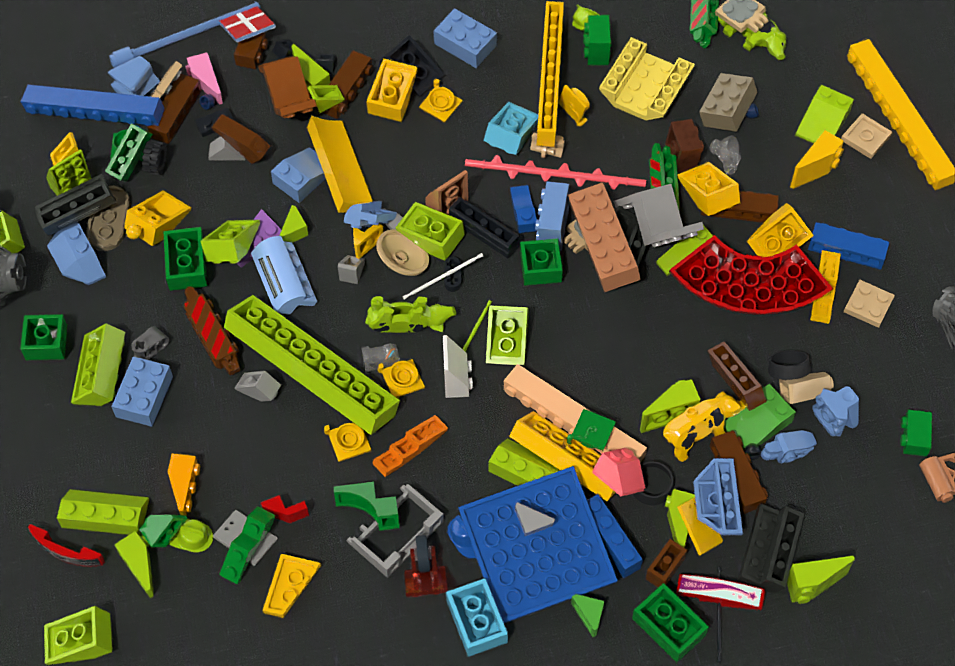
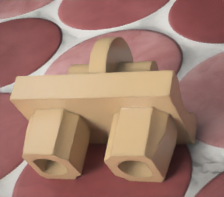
M532 134L530 150L540 152L542 158H546L547 154L562 157L564 148L563 136L556 135L555 147L536 146L537 134Z

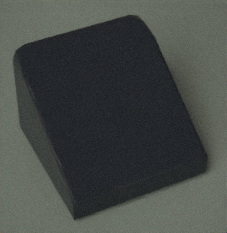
M290 39L276 41L273 53L280 59L293 56L291 46L294 43Z
M319 53L316 63L326 72L333 73L336 55Z

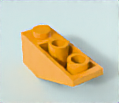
M172 454L168 475L180 515L187 516V512H190L192 508V500L190 499L191 494H194L196 490V482L194 481L195 476L199 475L200 464L197 463L195 456Z

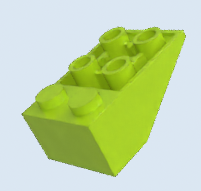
M81 149L49 168L46 178L50 188L57 196L91 179Z

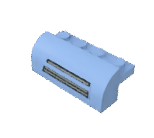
M274 236L263 240L255 247L251 255L273 309L276 312L291 314L298 305L314 306L317 303L292 242H285L281 236Z

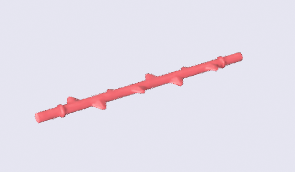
M498 155L491 162L486 160H465V166L507 171L510 179H514L518 173L541 175L545 182L551 176L575 179L578 187H582L586 180L609 183L613 190L619 184L646 186V180L603 175L599 168L592 174L570 171L567 163H563L559 170L535 167L533 161H529L525 166L502 163Z

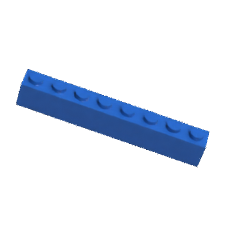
M27 85L21 99L26 112L31 114L86 118L97 121L106 120L129 124H144L147 126H158L165 109L159 97Z

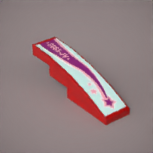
M680 574L676 594L683 597L698 598L703 602L720 603L722 607L762 610L765 589L722 579Z

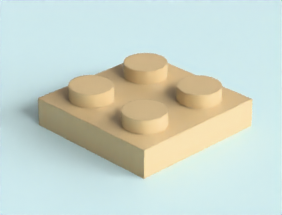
M861 114L842 135L841 140L871 159L890 138L892 131L866 115Z
M859 280L844 312L879 328L895 295Z

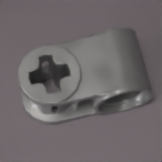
M156 326L150 327L144 334L132 342L131 346L134 351V357L149 360L168 345L169 338Z

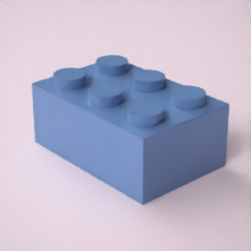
M454 8L434 30V44L477 68L497 46V32Z
M547 182L546 188H542L541 200L543 201L542 204H539L538 215L540 217L539 220H536L535 230L537 231L536 240L558 238L559 250L562 251L570 206L568 198L569 184Z
M132 357L111 406L115 417L152 427L173 378L170 366Z

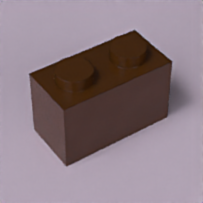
M265 32L239 41L234 53L237 66L251 69L257 68L258 63L262 61L263 50H266L268 46Z
M669 539L648 568L646 580L658 588L663 583L667 585L685 560L687 549Z

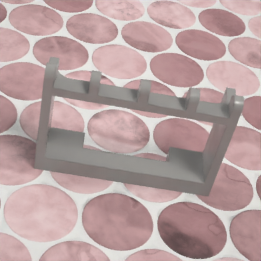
M409 484L400 487L403 494L396 500L397 508L409 497L427 512L430 517L423 523L424 527L398 553L394 551L383 562L362 544L378 528L376 521L369 528L361 525L359 528L363 534L360 537H349L347 539V542L387 578L416 550V536L426 535L428 538L444 522L443 513Z

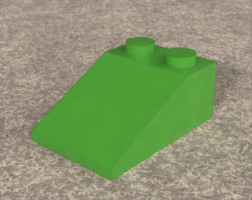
M770 384L763 388L767 402L751 411L745 407L740 413L728 418L724 422V429L727 432L734 430L736 436L741 438L743 450L750 443L760 446L793 421L795 411Z

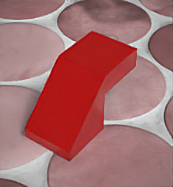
M280 495L261 502L262 509L274 514L276 519L288 523H293L309 516L305 501L286 509Z

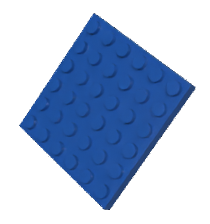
M574 466L458 507L483 578L486 579L503 624L570 600L575 594L583 595L617 582ZM518 502L555 519L553 526L525 536L515 512L516 503Z

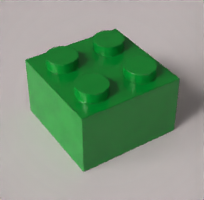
M588 15V21L584 23V33H587L583 34V44H585L584 58H587L588 65H609L611 45L609 15Z
M558 238L520 242L524 286L562 282V265Z
M63 314L24 315L21 351L25 360L64 359L67 324Z

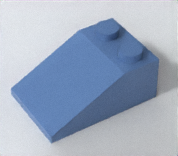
M310 147L282 160L271 171L273 184L298 203L304 200L326 179L317 153Z

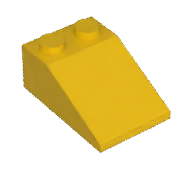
M383 59L366 101L368 114L402 122L408 107L417 67Z
M825 130L796 165L790 187L794 189L828 174L832 168L836 169L840 163L839 157L844 150L842 149L844 141Z
M710 162L677 174L678 179L697 207L708 216L740 203L739 184Z
M786 203L747 240V243L757 256L768 257L784 252L796 244L800 247L814 235L793 207Z

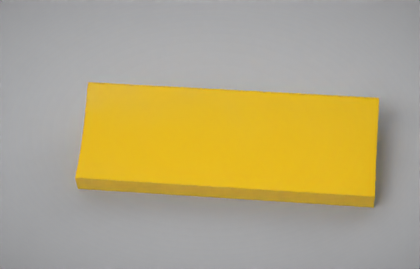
M311 116L307 129L338 213L347 212L355 204L373 202L343 122L324 120Z
M534 411L517 420L509 437L560 471L574 466L580 484L598 494L607 502L615 494L613 489L592 473L601 456L599 453L585 447L574 439L571 445L568 444V433Z

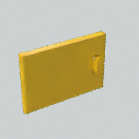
M695 497L677 507L698 555L706 553L723 542L718 532L697 519Z

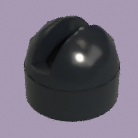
M750 443L745 447L744 451L748 453L750 460H757L761 456V449L757 444Z

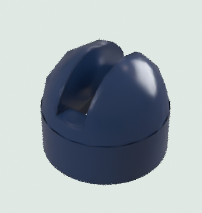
M205 94L200 97V104L204 109L212 108L215 105L216 100L213 99L211 94Z
M752 103L747 111L748 113H746L748 118L759 116L756 104Z

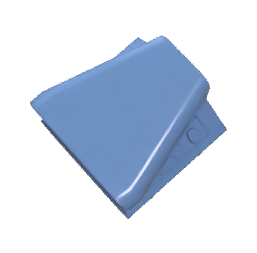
M141 56L107 72L115 80L110 85L118 94L144 96L146 93L154 92L157 84L160 82L153 73L151 64Z
M846 386L837 392L823 389L822 393L816 396V404L812 406L814 415L830 436H841L845 425L850 428L858 426L859 398L850 387Z

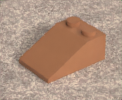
M464 170L429 193L425 198L426 206L450 215L449 208L459 197L468 202V172Z

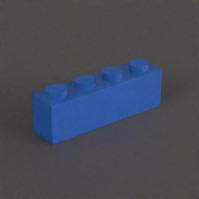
M815 223L814 236L811 237L808 250L821 253L822 250L840 253V259L882 269L889 245L888 241L866 236L862 233L847 231L844 228L832 227L825 223Z
M597 494L588 499L587 503L607 555L621 576L625 578L641 569V556L600 496Z

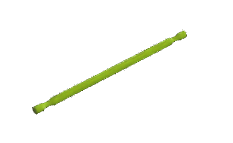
M491 300L488 301L487 306L484 308L463 347L465 352L488 311V307L492 303Z

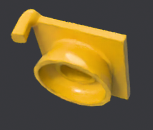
M435 79L434 89L430 91L419 108L445 123L462 103V100L454 96L449 89L439 87L440 80Z
M565 85L558 103L576 121L577 126L580 127L588 121L587 118H583L585 111L589 109L588 99L579 89H570Z
M413 359L398 361L384 369L383 363L378 365V372L382 373L390 393L396 398L425 388Z
M354 422L345 423L330 430L329 425L324 427V434L329 435L338 462L371 451L364 430Z

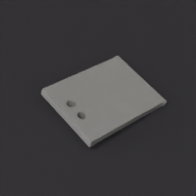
M235 510L216 531L213 538L229 548L231 542L242 532L247 517ZM269 532L261 541L249 562L255 566L278 538Z

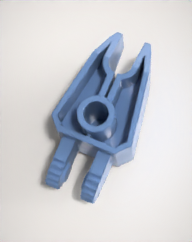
M803 430L780 433L775 436L774 441L765 445L761 452V457L766 461L777 459L778 463H789L806 456L814 449L817 442L813 433Z

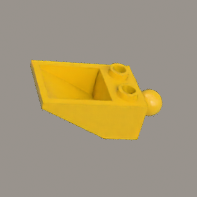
M162 190L127 210L124 225L126 235L130 239L140 238L154 246L164 240L163 231L173 230L191 211V207Z

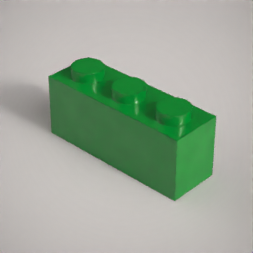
M131 123L105 172L120 181L127 182L145 149V145L153 134Z

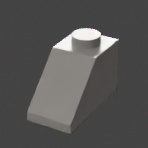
M266 371L248 372L242 375L235 389L259 401H272L277 396L281 384Z

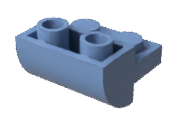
M382 201L355 204L347 210L344 223L351 224L352 228L358 229L362 228V226L371 227L372 225H378V223H388L390 220H395L397 212L381 209Z

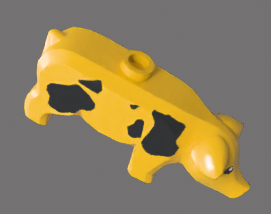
M721 391L715 399L704 400L687 408L686 411L670 420L665 426L663 436L669 443L674 445L675 456L679 461L683 462L688 459L687 452L695 441L703 439L710 433H714V436L724 434L725 419L734 417L744 410L746 406L742 401H736L733 397Z

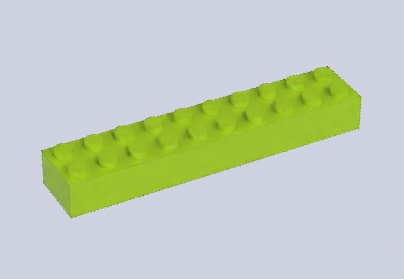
M254 295L227 311L224 324L226 330L370 435L395 417L400 402L399 399Z

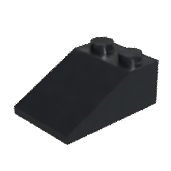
M410 35L403 39L380 61L382 64L383 59L417 67L412 92L418 97L434 84L435 79L439 80L444 75Z

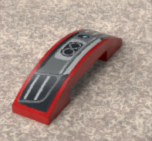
M31 524L28 526L35 541L47 553L61 561L79 566H101L105 563L102 554L83 546L80 553H77L51 542L52 538L48 531Z

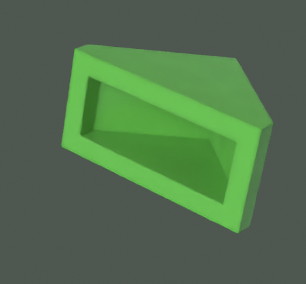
M575 594L572 596L571 604L592 637H595L604 601Z

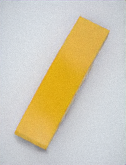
M825 250L821 252L818 271L831 285L833 290L813 302L810 317L812 321L827 324L830 322L838 278L840 253Z

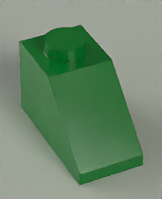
M150 515L145 519L144 524L139 530L151 547H166L187 520L186 515Z

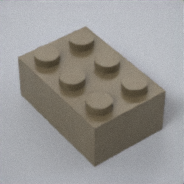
M720 73L700 110L704 127L737 132L757 94L754 79L752 77Z

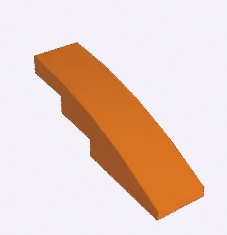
M434 415L407 431L405 437L390 445L389 450L376 457L372 464L386 477L435 442L448 430V427Z

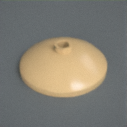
M396 229L383 232L377 240L378 254L385 265L391 270L402 275L415 276L421 274L429 264L428 253Z

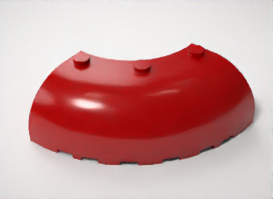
M714 235L669 270L681 285L700 299L716 307L743 314L768 315L792 311L822 298L833 290L831 285L797 244L773 256H752L735 252Z

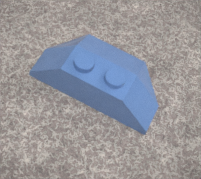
M78 222L54 234L47 247L63 276L87 285L106 278L99 260Z
M713 459L693 481L697 519L721 535H742L734 460Z

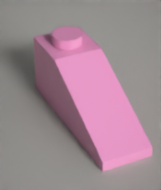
M208 53L188 57V65L185 66L188 76L198 79L201 89L207 94H211L218 104H223Z

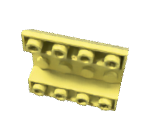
M631 37L600 85L599 90L614 107L647 121L664 117L695 64L682 58H678L675 64H671L646 53L647 44Z

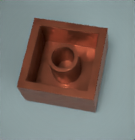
M692 119L671 122L665 145L670 147L671 154L676 155L677 172H684L697 167L698 162H700L701 152L704 149L703 142L698 137L697 126H694Z

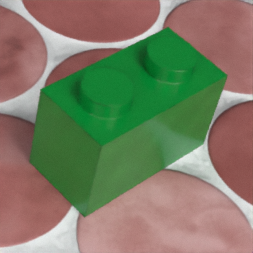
M908 410L905 417L902 416L901 428H904V434L901 435L900 446H903V454L927 457L931 450L932 413Z

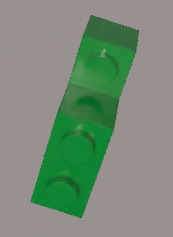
M374 482L334 486L336 506L355 507L369 513L377 522L379 531L399 528L396 496L376 499Z
M257 506L247 516L242 532L231 542L220 576L235 584L241 581L254 552L271 529L275 518L274 514Z

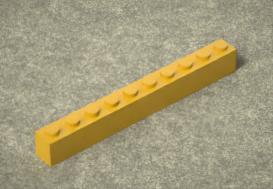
M546 1L536 146L555 147L564 2Z
M870 39L850 45L847 55L848 61L853 64L858 76H861L865 87L870 90L875 102L880 105L883 114L889 119L892 128L899 134L901 142L908 148L910 156L914 157L918 168L925 174L927 182L932 185L934 190L954 184L955 167Z

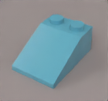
M508 102L488 123L484 141L493 147L505 150L509 154L517 155L537 124L538 114Z

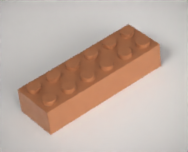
M603 182L568 194L571 209L604 292L641 280L637 264Z

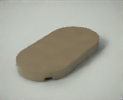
M108 186L116 203L89 216L86 237L90 245L99 251H109L116 248L124 238V225L127 210L130 208V199L124 189L118 186Z

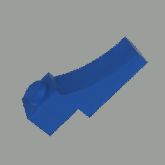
M528 185L510 187L518 233L536 231L537 219Z

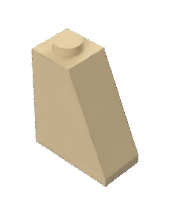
M826 372L811 373L805 377L793 380L779 379L780 396L789 404L815 399L816 396L822 393L823 389L831 391L833 379Z

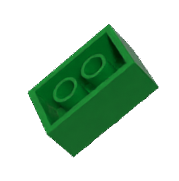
M201 227L163 231L166 280L169 290L186 289L189 286L194 288L206 287V262L201 240L204 237Z
M664 583L634 609L632 617L676 663L706 636L709 628Z

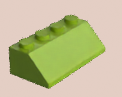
M106 323L84 335L71 400L72 404L102 406L113 401L115 385L119 376L118 369L122 360V348L125 344L124 331Z
M508 438L498 445L489 460V472L517 486L560 471L526 447Z
M70 489L61 499L57 520L62 528L126 535L136 531L141 536L142 533L139 529L145 521L149 497Z

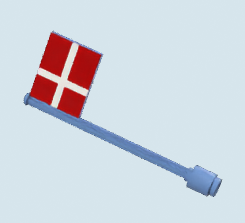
M254 2V4L139 48H122L112 52L109 58L113 68L140 55L221 25L236 42L273 29L275 24L260 10L259 3Z

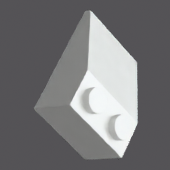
M444 335L446 398L469 397V389H473L472 378H468V372H472L471 360L467 361V353L447 335Z

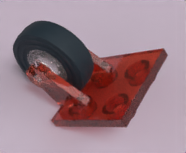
M426 535L416 536V548L410 549L412 570L404 571L406 597H419L427 594L438 595L448 592L445 566L437 567L435 546L428 547ZM429 559H432L433 569H430ZM416 561H418L419 571L416 570Z

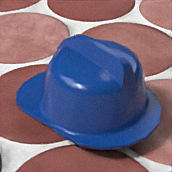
M458 515L449 523L447 533L463 556L476 558L462 517Z

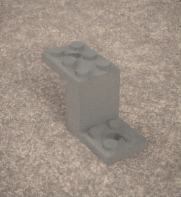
M672 184L641 191L614 201L615 208L618 206L624 209L634 207L644 246L652 244L653 248L696 236L698 235L697 231L704 229L702 222L683 227Z

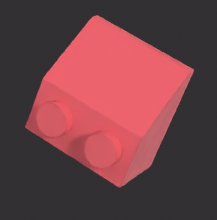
M622 448L601 454L592 471L594 475L620 496L644 491L645 484L640 460L634 456L631 450Z

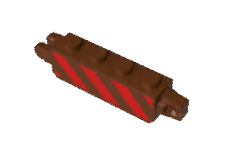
M187 287L184 292L187 301H185L183 306L186 316L216 368H224L230 376L239 372L240 367L236 354L239 350L235 342H230L229 338L231 337L228 330L220 325L222 321L218 313H213L212 309L214 307L210 299L206 300L203 293L199 295L194 287Z

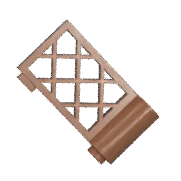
M955 453L942 457L933 456L919 464L936 500L943 503L954 498L953 495H955V470L948 468L945 464L946 461L955 463Z

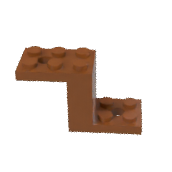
M290 56L258 66L260 73H264L276 115L290 118L296 116L295 112L307 113L313 111L312 107L316 106L315 99L309 96L298 56Z

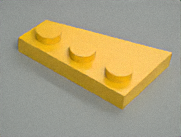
M281 554L266 598L263 613L284 618L319 570L321 563Z

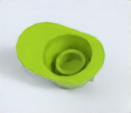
M576 5L578 9L573 15L572 25L578 30H584V23L588 21V15L599 14L593 10Z
M187 519L169 544L178 549L198 553L210 547L213 541V533L208 525L198 520Z

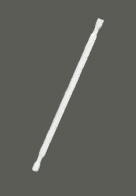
M481 253L475 258H471L470 260L462 263L461 265L451 269L450 271L442 274L441 276L411 291L409 294L402 296L403 299L405 300L409 296L416 294L417 292L425 289L426 287L467 266L468 264L474 262L476 259L483 257V254Z

